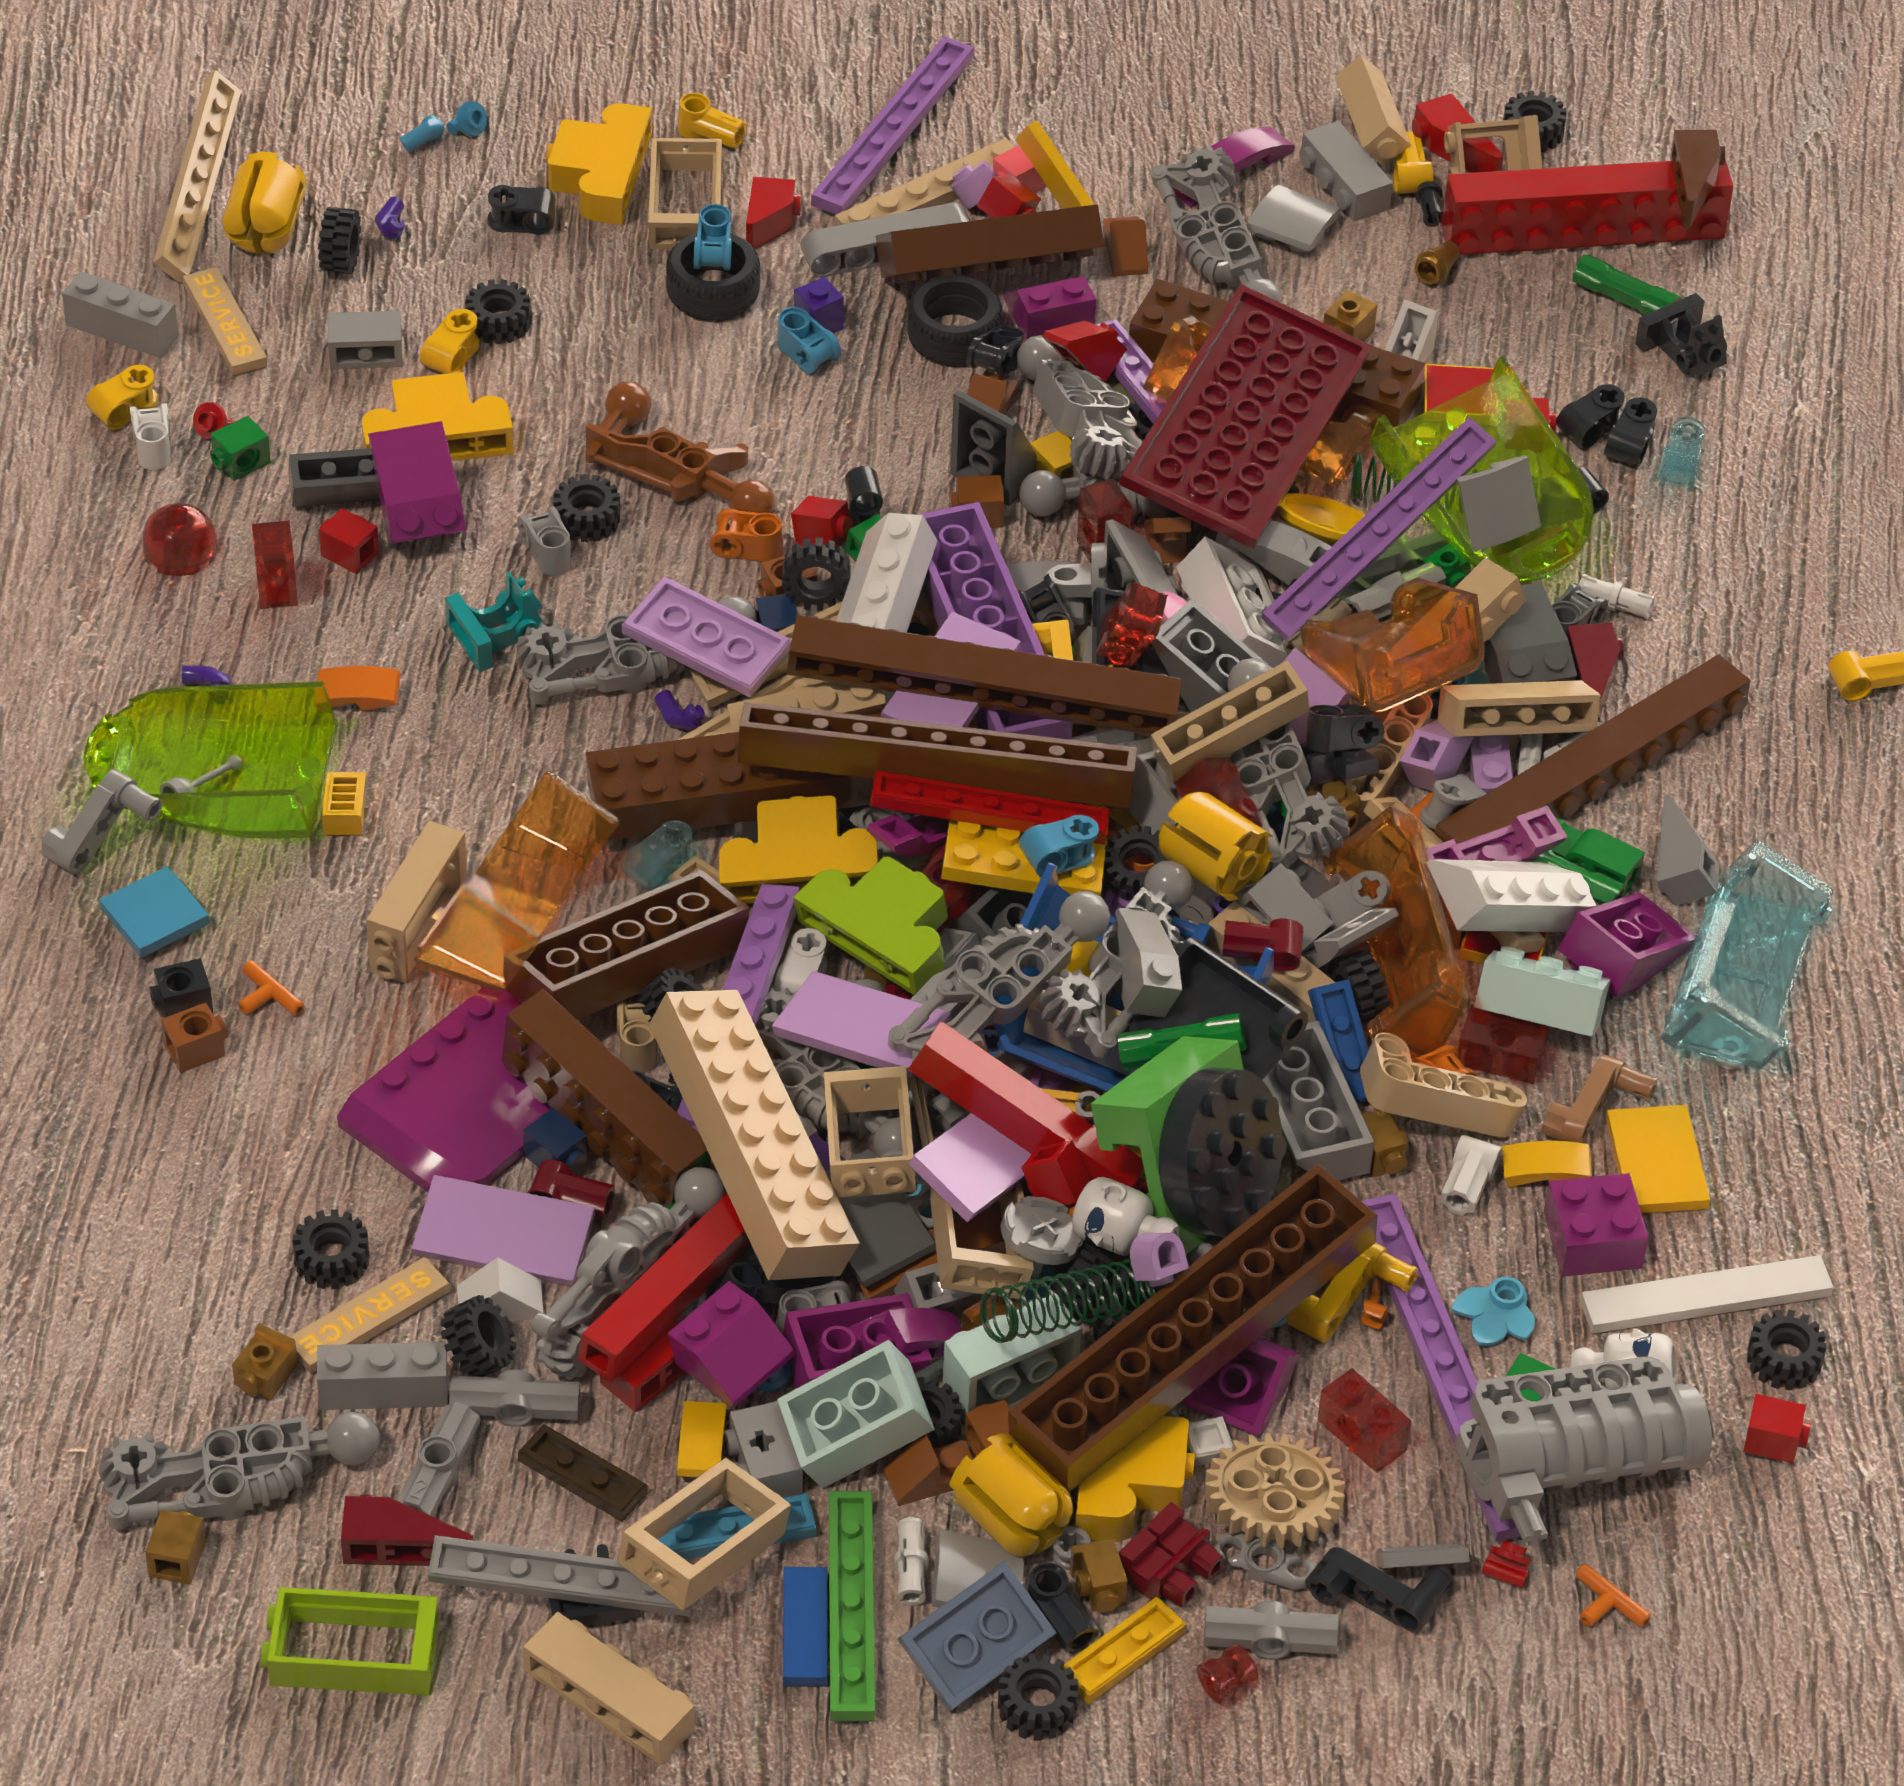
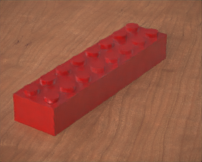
M1725 160L1724 165H1719L1716 182L1691 227L1683 228L1671 161L1448 174L1441 228L1445 242H1454L1459 247L1460 255L1725 238L1734 184Z

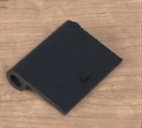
M1196 938L1180 941L1174 947L1179 959L1182 984L1180 995L1165 1018L1139 1014L1124 1033L1143 1029L1161 1030L1202 1023L1213 1017L1240 1013L1244 1024L1247 1045L1246 1050L1240 1051L1243 1069L1256 1074L1263 1080L1301 1037L1308 1023V1014Z

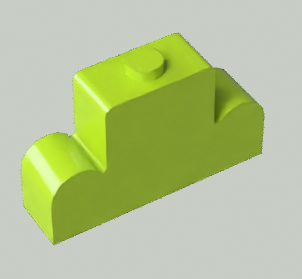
M883 857L854 886H851L849 877L840 870L828 869L822 871L793 897L798 922L808 928L818 930L825 935L828 941L913 995L932 976L944 970L945 961L941 940L936 931L948 918L944 892L941 888L931 883L923 873L919 871L913 872L891 857Z

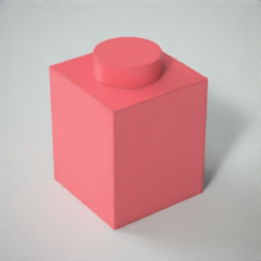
M1019 145L993 158V170L996 176L1012 174L1034 193L1046 187V184Z

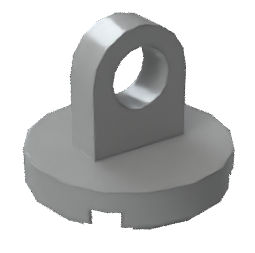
M1092 543L1091 564H1061L1048 570L1047 574L1051 577L1061 597H1092L1093 608V591L1097 586L1107 588L1108 585L1107 545L1105 543Z
M1029 1196L1021 1198L1020 1202L1014 1205L1012 1202L1007 1206L1000 1225L1002 1237L1010 1248L1022 1257L1033 1261L1034 1270L1030 1279L1039 1278L1044 1264L1058 1265L1070 1262L1079 1254L1083 1244V1239L1074 1232L1072 1217L1067 1214L1069 1209L1063 1204L1045 1197Z

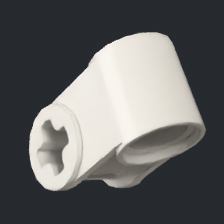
M162 403L159 408L137 410L136 406L130 407L133 439L136 440L137 457L140 466L148 470L163 469L171 462L167 403Z
M805 928L793 935L784 961L777 972L774 986L775 991L781 992L788 987L791 995H795L812 971L825 974L827 971V960L824 954L827 940L824 934L814 928Z

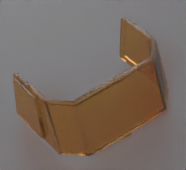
M545 772L468 884L463 882L446 908L443 909L439 906L433 914L432 918L436 922L417 947L419 953L413 960V962L419 965L417 970L498 992L500 990L503 992L539 943L541 934L617 828L619 819L553 772Z

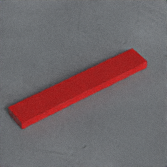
M883 771L875 772L870 801L871 807L1022 832L1036 825H1045L1074 815H1084L1097 822L1099 826L1098 837L1093 843L1105 845L1110 813V809Z

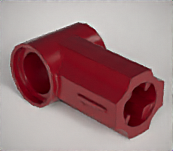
M1288 918L1275 919L1269 925L1226 920L1222 956L1260 960L1265 948L1268 947L1274 949V970L1281 972L1295 970L1301 963L1304 928L1299 922Z
M549 1159L544 1160L540 1164L527 1193L594 1206V1218L604 1220L608 1218L612 1209L615 1185L574 1175L573 1170L565 1163Z

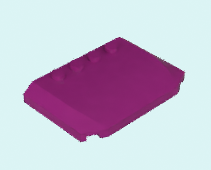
M506 977L490 980L350 1094L337 1115L339 1128L427 1192H429L434 1175L490 1185L524 1156L523 1129L552 1108L547 1103L540 1102L533 1095L531 1088L519 1076L514 1077L503 1064L502 1053L506 1015L521 1005L518 1000L506 991Z

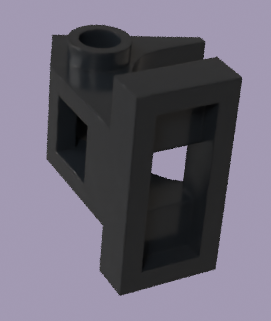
M1697 293L1639 318L1635 345L1643 352L1658 346L1676 363L1680 370L1696 376H1701L1727 364V343L1724 338L1722 316L1719 314L1701 324L1705 301ZM1678 318L1677 321L1669 323L1670 321Z

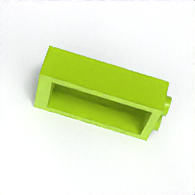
M279 1587L276 1604H269L267 1630L272 1631L270 1641H263L261 1668H268L270 1686L429 1696L439 1628L438 1596ZM291 1622L415 1629L411 1663L399 1664L286 1657Z

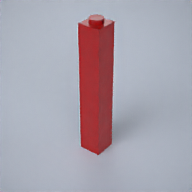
M940 1021L908 1068L913 1074L1031 1154L1037 1147L1072 1139L1091 1180L1097 1177H1106L1136 1190H1140L1145 1180L1139 1177L1144 1169L1140 1156L1123 1145L1114 1151L1100 1150L1096 1128L1093 1124L942 1021Z
M728 1193L582 1333L578 1361L610 1382H613L751 1246Z

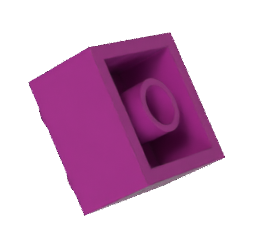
M1630 1173L1549 1181L1544 1215L1561 1277L1643 1268L1648 1235Z

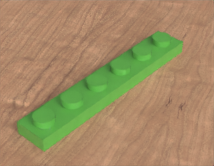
M829 1491L830 1721H875L872 1491Z

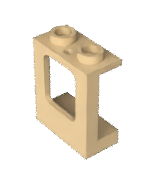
M1523 116L1520 119L1469 124L1455 122L1448 126V132L1444 134L1446 153L1451 154L1452 167L1448 168V174L1466 173L1462 139L1495 136L1501 137L1504 141L1507 171L1542 169L1538 116Z

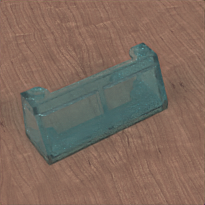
M1756 839L1719 876L1717 893L1708 897L1660 1040L1676 1049L1762 1069L1772 1058L1777 1060L1781 1058L1790 1044V1039L1787 1038L1788 1028L1781 1026L1811 930L1815 925L1821 927L1832 912L1833 907L1829 904L1834 889Z

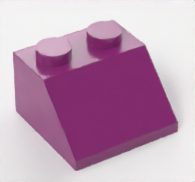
M1085 276L1006 292L1003 295V299L1018 329L1024 333V341L1033 336L1043 335L1047 330L1081 321L1095 324L1096 297Z
M730 1281L667 1333L676 1365L733 1408L795 1355L792 1346L761 1305Z
M1259 1337L1185 1397L1182 1404L1214 1418L1223 1416L1225 1423L1256 1436H1261L1286 1393L1300 1353Z

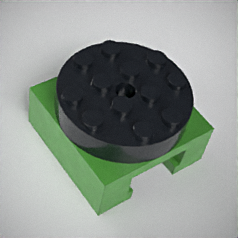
M1183 1036L1091 1103L1100 1150L1114 1151L1122 1144L1140 1146L1149 1191L1146 1195L1152 1200L1154 1208L1153 1217H1168L1178 1224L1180 1229L1178 1237L1183 1243L1186 1255L1210 1236L1227 1237L1271 1201L1278 1182L1281 1161L1287 1148L1286 1140L1282 1136L1279 1102L1277 1098L1273 1097L1271 1091L1261 1078L1243 1069L1238 1040Z

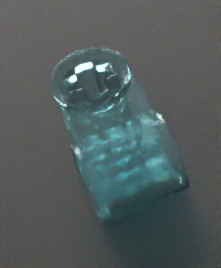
M1683 417L1673 423L1667 445L1662 452L1657 474L1658 480L1694 486L1700 463L1701 444L1705 432V427L1699 420L1692 417Z
M678 820L662 824L658 830L627 852L621 863L622 871L647 891L668 884V876L694 856L693 849L690 847L693 839L691 827L687 823Z

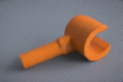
M1379 1278L1372 1280L1370 1296L1364 1301V1312L1360 1320L1362 1324L1376 1330H1381L1389 1310L1387 1306L1379 1304L1382 1280Z

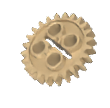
M1266 1433L1264 1442H1258L1253 1435H1249L1247 1445L1238 1440H1233V1451L1222 1447L1219 1458L1211 1459L1210 1469L1206 1472L1204 1499L1209 1500V1513H1218L1216 1523L1220 1525L1230 1522L1229 1534L1231 1535L1241 1530L1245 1532L1244 1542L1248 1543L1256 1536L1260 1538L1262 1547H1266L1269 1540H1276L1278 1547L1283 1549L1285 1540L1291 1539L1297 1547H1300L1302 1536L1315 1542L1317 1541L1318 1531L1328 1534L1331 1523H1338L1340 1511H1343L1345 1498V1481L1340 1480L1341 1470L1340 1468H1331V1457L1319 1459L1320 1448L1318 1446L1308 1451L1305 1450V1440L1303 1439L1292 1445L1289 1444L1288 1435L1285 1434L1281 1437L1280 1442L1273 1441L1270 1433Z

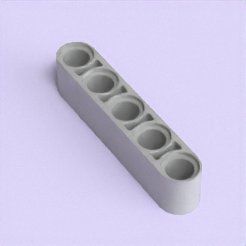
M947 203L813 230L802 238L800 246L811 272L816 276L826 277L879 266L876 235L971 220L961 204Z

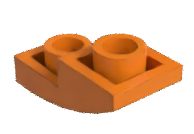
M342 666L319 669L315 702L321 709L356 703L362 711L397 705L401 673L398 669L376 666Z

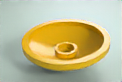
M1301 493L1286 494L1277 509L1280 518L1286 525L1301 530L1330 546H1333L1367 514L1355 507L1332 499Z

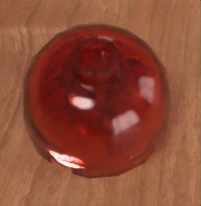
M172 503L156 509L147 519L142 531L144 559L148 565L150 561L153 565L157 566V572L164 575L177 577L193 575L199 572L200 565L205 564L208 560L210 565L215 560L218 551L217 537L212 520L202 509L192 504Z

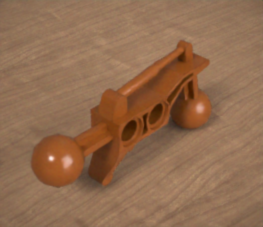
M623 381L610 389L605 401L607 416L599 426L590 423L586 425L585 458L588 463L599 462L625 472L627 476L671 492V498L675 501H682L689 497L697 501L705 492L709 491L728 501L730 509L754 513L773 514L776 499L772 489L763 481L749 479L738 484L725 477L728 472L743 468L748 464L747 445L740 443L736 444L734 448H708L706 442H698L695 445L664 427L647 435L620 434L625 427H634L648 418L652 406L646 388L636 382Z

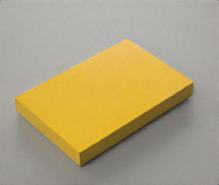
M1687 1105L1607 1110L1605 1119L1618 1174L1630 1173L1641 1213L1709 1209L1710 1196Z

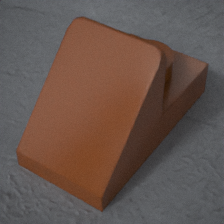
M1138 216L1103 218V232L1112 275L1148 274L1146 225L1144 219H1139Z
M987 371L983 375L974 374L971 378L967 395L1006 415L1018 393L1019 380L1005 376L1000 378L995 376L994 373Z
M1172 517L1144 520L1146 539L1152 550L1158 551L1162 563L1181 562L1187 556L1186 532H1191V521L1189 518Z
M925 1434L914 1440L886 1465L883 1473L897 1505L902 1506L953 1491L949 1483L954 1471L966 1455L973 1460L965 1440L933 1449Z

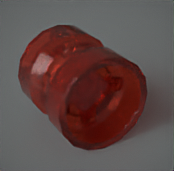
M1234 1644L1225 1649L1220 1658H1209L1197 1666V1675L1201 1686L1210 1699L1219 1704L1231 1698L1234 1690L1237 1688L1246 1689L1255 1684L1259 1677L1250 1654L1239 1644Z

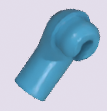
M434 115L426 116L422 120L421 125L400 137L399 140L406 151L410 153L424 143L439 139L443 135L444 124Z

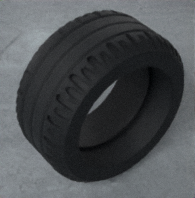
M697 233L680 240L672 248L666 262V287L672 303L682 312L703 320H724L743 313L755 303L760 291V260L753 246L741 237L731 234L730 271H724L723 267L701 266L700 269H694V245ZM719 270L735 276L720 281H707L692 275L702 271Z
M951 275L930 280L916 289L908 304L907 333L910 343L920 355L939 364L951 366L967 365L966 356L973 339L990 331L995 326L1002 325V305L997 294L986 284L966 276ZM945 315H962L976 322L965 326H948L938 323L933 319Z

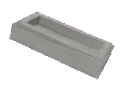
M1462 1543L1378 1548V1550H1375L1376 1566L1393 1568L1469 1562V1547Z

